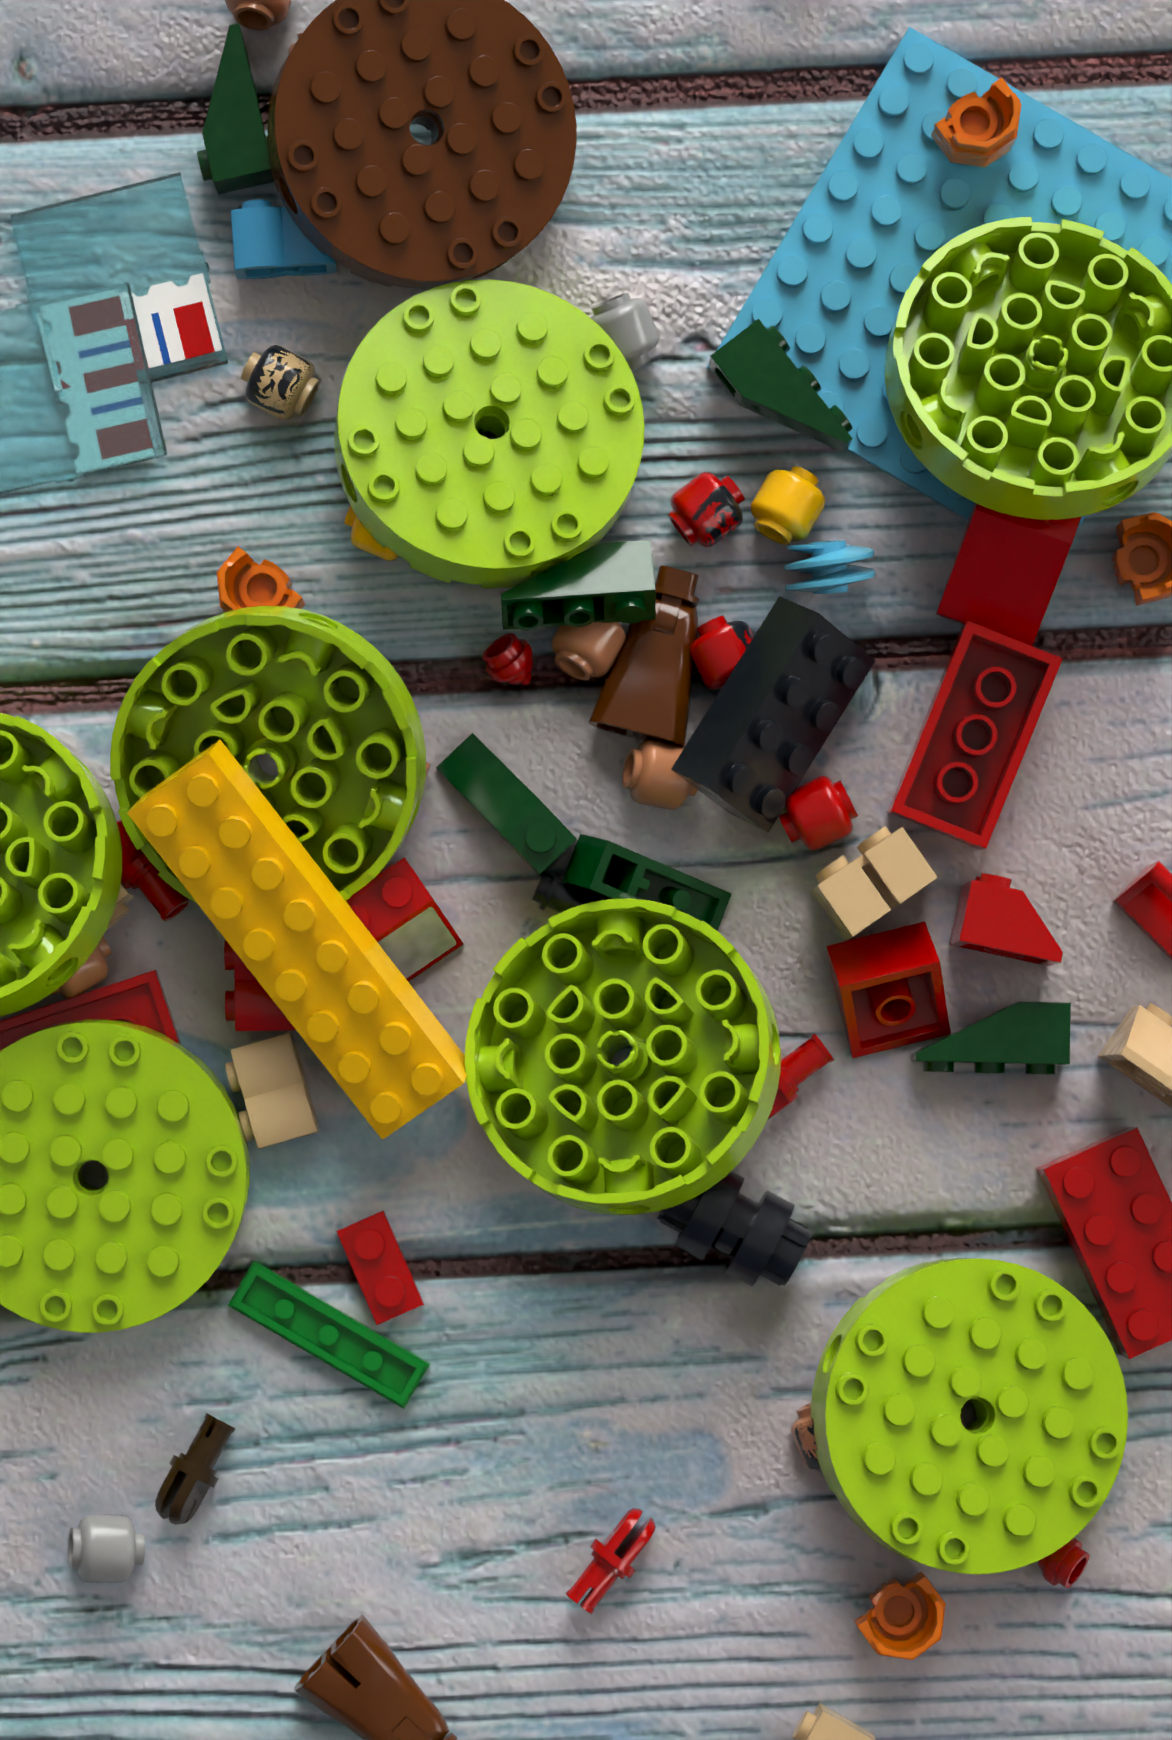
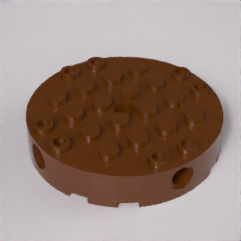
M335 0L308 25L291 49L280 68L268 106V136L266 137L269 165L277 191L292 220L304 236L320 252L328 254L336 262L350 269V273L387 287L398 286L429 290L452 282L476 280L501 267L528 246L553 217L569 184L575 161L577 144L575 108L569 83L562 66L540 31L521 12L505 0ZM410 124H419L430 130L431 144L423 145L415 141L410 132Z

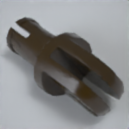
M208 1413L205 1414V1419L186 1454L173 1455L169 1462L172 1467L155 1500L156 1511L162 1519L169 1518L171 1524L187 1523L197 1512L210 1486L214 1488L219 1478L215 1477L217 1471L213 1470V1467L236 1428Z

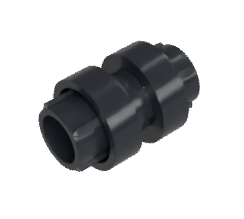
M732 1171L713 1187L695 1198L659 1211L656 1219L679 1232L674 1246L700 1260L705 1257L710 1247L728 1256L729 1260L724 1272L751 1287L756 1283L759 1276L779 1286H785L796 1269L812 1236V1231L808 1230L806 1226L790 1219L795 1204L768 1190L764 1193L759 1203L739 1193L745 1178Z

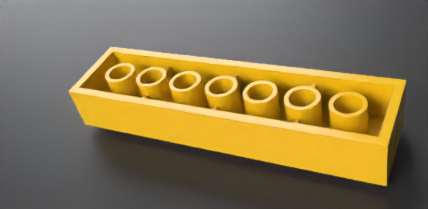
M221 739L142 796L127 812L132 821L382 1140L464 1084L467 1077L464 1053Z

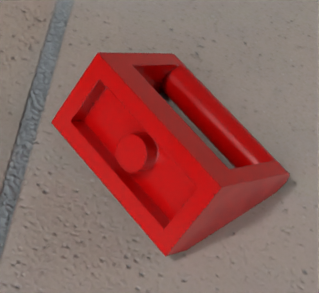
M1160 861L1148 865L1113 902L1172 960V873Z

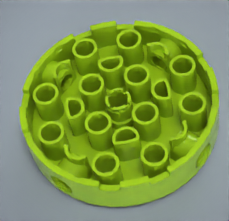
M1032 217L1009 218L986 223L964 232L939 248L925 261L920 272L904 294L889 337L885 355V386L890 410L902 437L917 459L946 486L981 506L1012 516L1039 520H1060L1098 513L1121 503L1145 487L1159 473L1172 453V284L1139 251L1133 247L1127 251L1121 246L1103 238L1104 231L1065 219H1062L1060 224L1032 222Z
M493 279L465 280L434 287L409 298L382 317L364 337L350 360L342 381L334 434L335 460L344 493L360 522L382 547L385 548L387 546L395 554L410 563L409 567L447 583H451V580L481 585V588L484 589L510 588L600 543V540L609 532L615 521L618 520L628 500L641 463L645 425L639 389L628 363L613 340L588 315L566 300L530 285ZM482 428L483 431H491L498 437L500 436V438L488 439L480 435L478 430Z
M256 606L228 611L199 623L165 646L144 666L126 693L117 714L110 749L111 780H114L120 806L118 813L135 848L142 850L148 860L160 872L158 875L176 891L195 903L197 902L139 830L127 812L142 796L220 739L345 901L374 879L389 862L409 833L420 807L426 778V748L420 717L407 687L390 662L366 639L345 625L314 612L285 606ZM259 754H270V757L277 764L279 774L271 775L263 771L259 766L257 756Z
M0 713V1017L29 1007L56 991L85 964L96 949L107 930L118 899L122 876V846L112 806L100 783L90 770L60 741L40 726L19 716L14 717Z
M608 899L586 903L556 914L548 919L549 923L536 930L526 939L521 937L503 955L493 968L495 973L486 986L482 997H477L465 1041L464 1063L467 1074L466 1084L476 1118L485 1130L489 1140L497 1149L496 1151L512 1168L543 1192L573 1207L609 1215H638L657 1212L691 1200L721 1181L742 1161L755 1144L771 1113L780 1077L781 1047L779 1030L769 998L757 976L732 944L703 920L700 921L689 914L677 910L673 906L641 899ZM631 1046L632 1051H630L629 1057L620 1063L619 1066L613 1065V1057L618 1050Z
M84 1019L49 1026L23 1037L0 1051V1304L25 1319L58 1330L80 1333L117 1331L144 1324L178 1307L191 1297L215 1272L232 1245L243 1220L250 1186V1156L248 1142L243 1134L239 1115L225 1090V1086L197 1055L195 1056L163 1033L130 1022L108 1019ZM87 1161H99L105 1166L108 1171V1180L105 1185L95 1188L84 1180L81 1170Z
M981 1258L942 1259L923 1262L885 1278L884 1282L873 1288L867 1295L860 1297L842 1317L822 1352L816 1370L812 1389L811 1419L814 1420V1434L817 1450H815L816 1456L830 1491L836 1495L843 1508L851 1516L850 1519L870 1538L904 1558L939 1570L961 1574H993L1015 1570L1051 1555L1070 1542L1096 1515L1109 1495L1123 1459L1128 1428L1127 1394L1123 1374L1108 1337L1094 1316L1072 1293L1043 1274L1018 1264ZM970 1400L975 1407L977 1419L964 1428L960 1418L961 1409Z

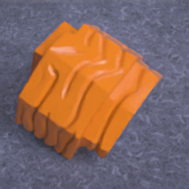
M1001 77L991 84L990 90L984 93L982 97H978L975 92H972L954 102L948 109L946 117L934 124L931 137L950 162L985 168L1011 150L1017 138L1022 104L1017 95L1013 93Z
M1155 512L1121 520L1118 526H1116L1120 549H1117L1112 557L1118 583L1120 585L1131 583L1136 606L1169 598L1172 596V521Z
M237 546L217 571L219 602L224 613L256 606H285L302 609L305 606L303 598L294 590L289 589L292 585L291 580L281 568L266 559L259 565L239 546Z
M920 1571L903 1584H900L896 1578H893L888 1583H883L881 1588H876L875 1592L869 1596L874 1606L854 1621L876 1654L914 1660L941 1640L946 1603L928 1578Z

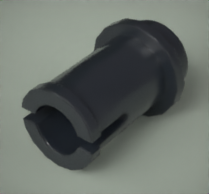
M557 872L554 876L544 873L532 897L533 901L540 903L539 909L544 911L547 906L559 913L576 906L600 900V897L597 895L594 896L559 879L561 874Z

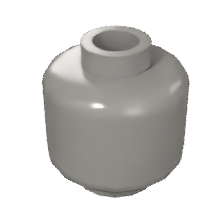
M627 292L605 300L591 308L594 315L590 318L613 340L631 370L650 361L648 351L658 344L659 333L644 300L639 298L631 299Z
M88 1515L81 1519L78 1528H70L68 1565L70 1570H77L78 1576L83 1582H125L131 1577L134 1565H142L144 1562V1534L135 1533L134 1525L128 1516Z

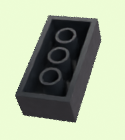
M779 596L671 770L728 813L769 833L784 809L787 798L799 785L872 668L875 660L821 614Z

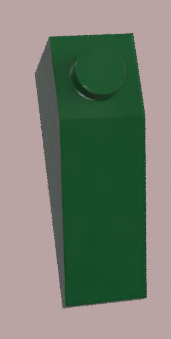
M239 23L229 25L202 132L206 150L197 151L203 180H213L218 195L274 182L268 159L266 132L246 45Z
M473 733L436 767L540 878L577 844V838Z
M580 834L562 880L606 900L631 898L667 904L700 921L703 920L717 931L732 895L725 890L611 841Z

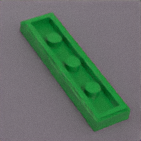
M255 1260L227 1305L403 1409L430 1365L428 1361Z

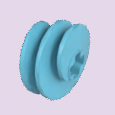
M845 540L787 545V550L811 554V558L784 565V571L812 574V578L785 585V591L813 592V594L848 592V584L870 579L876 575L873 568L848 565V563L873 557L875 554L872 548L848 545Z

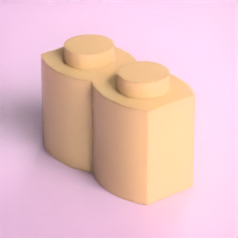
M283 1034L230 1050L233 1061L225 1063V1069L232 1092L242 1091L247 1110L239 1112V1119L247 1142L255 1140L258 1149H264L320 1132L293 1034Z

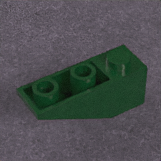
M757 319L710 355L708 366L740 406L841 452L850 447L853 439L848 433L853 429L851 423L836 405L828 408L817 394L821 390L819 382L806 366L803 365L799 369L786 354L790 350L787 341L774 326L766 329L762 322Z
M651 540L599 543L571 559L501 593L503 630L519 629L530 631L539 627L569 625L572 627H584L592 622L633 624L641 620H655L656 589Z
M1012 1003L912 1053L911 1061L923 1062V1072H954V1062L974 1063V1073H1005V1064H1025V1074L1056 1075V1065L1070 1064L1071 1003Z

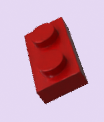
M384 1210L336 1231L376 1325L425 1304Z

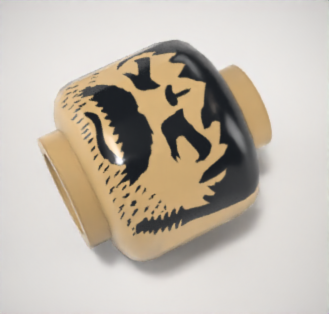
M278 345L270 346L264 351L262 356L254 352L248 359L241 374V379L248 382L246 386L247 401L282 420L290 419L295 414L302 416L309 408L320 384V381L314 378L315 368L310 361Z

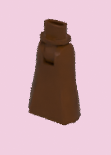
M668 566L659 567L655 582L656 619L641 620L640 622L629 624L626 640L601 689L588 722L590 725L600 730L632 737L633 732L640 733V740L643 741L653 739L685 746L693 671L690 647L698 637V616L695 607H697L699 598L694 596L699 577L697 574Z
M364 1615L355 1619L302 1675L294 1687L297 1693L325 1714L356 1733L363 1740H457V1737L452 1732L449 1733L450 1730L438 1708L405 1670L395 1654Z

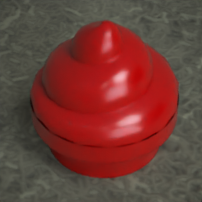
M508 633L496 639L483 653L482 658L487 664L486 672L494 681L499 683L508 682L512 685L520 683L528 685L531 681L533 651L525 639H518L514 633Z
M1073 1538L1051 1555L1038 1561L1044 1579L1053 1586L1061 1584L1065 1588H1070L1083 1573L1089 1560V1553L1081 1549L1082 1543L1079 1540Z

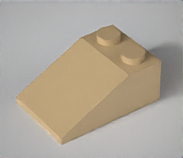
M1152 1003L1146 1009L1141 1005L1132 1006L1098 1057L1172 1108V1016Z

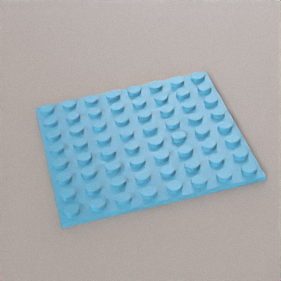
M909 27L718 349L757 319L762 322L766 329L774 326L787 341L790 350L786 354L798 369L803 365L806 366L819 382L821 390L817 394L828 408L836 405L851 423L853 429L848 433L853 439L847 451L968 521L975 502L961 496L946 486L917 459L902 437L890 410L885 386V355L889 337L906 290L920 272L925 261L953 238L986 223L1019 217H1032V222L1060 224L1062 219L1102 230L1104 231L1103 238L1121 246L1127 251L1131 247L1139 251L1172 284V178L1008 83L1007 85L1017 95L1022 104L1017 138L1011 150L985 168L950 162L931 137L934 124L946 117L948 109L961 97L975 92L978 97H982L984 93L990 90L991 84L999 78ZM1086 516L1081 517L1077 530L1079 529L1080 525L1082 524Z

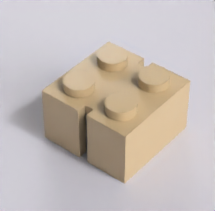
M886 826L857 846V849L862 854L861 856L849 863L843 855L815 875L820 884L811 893L845 941L938 878L903 827L892 834Z

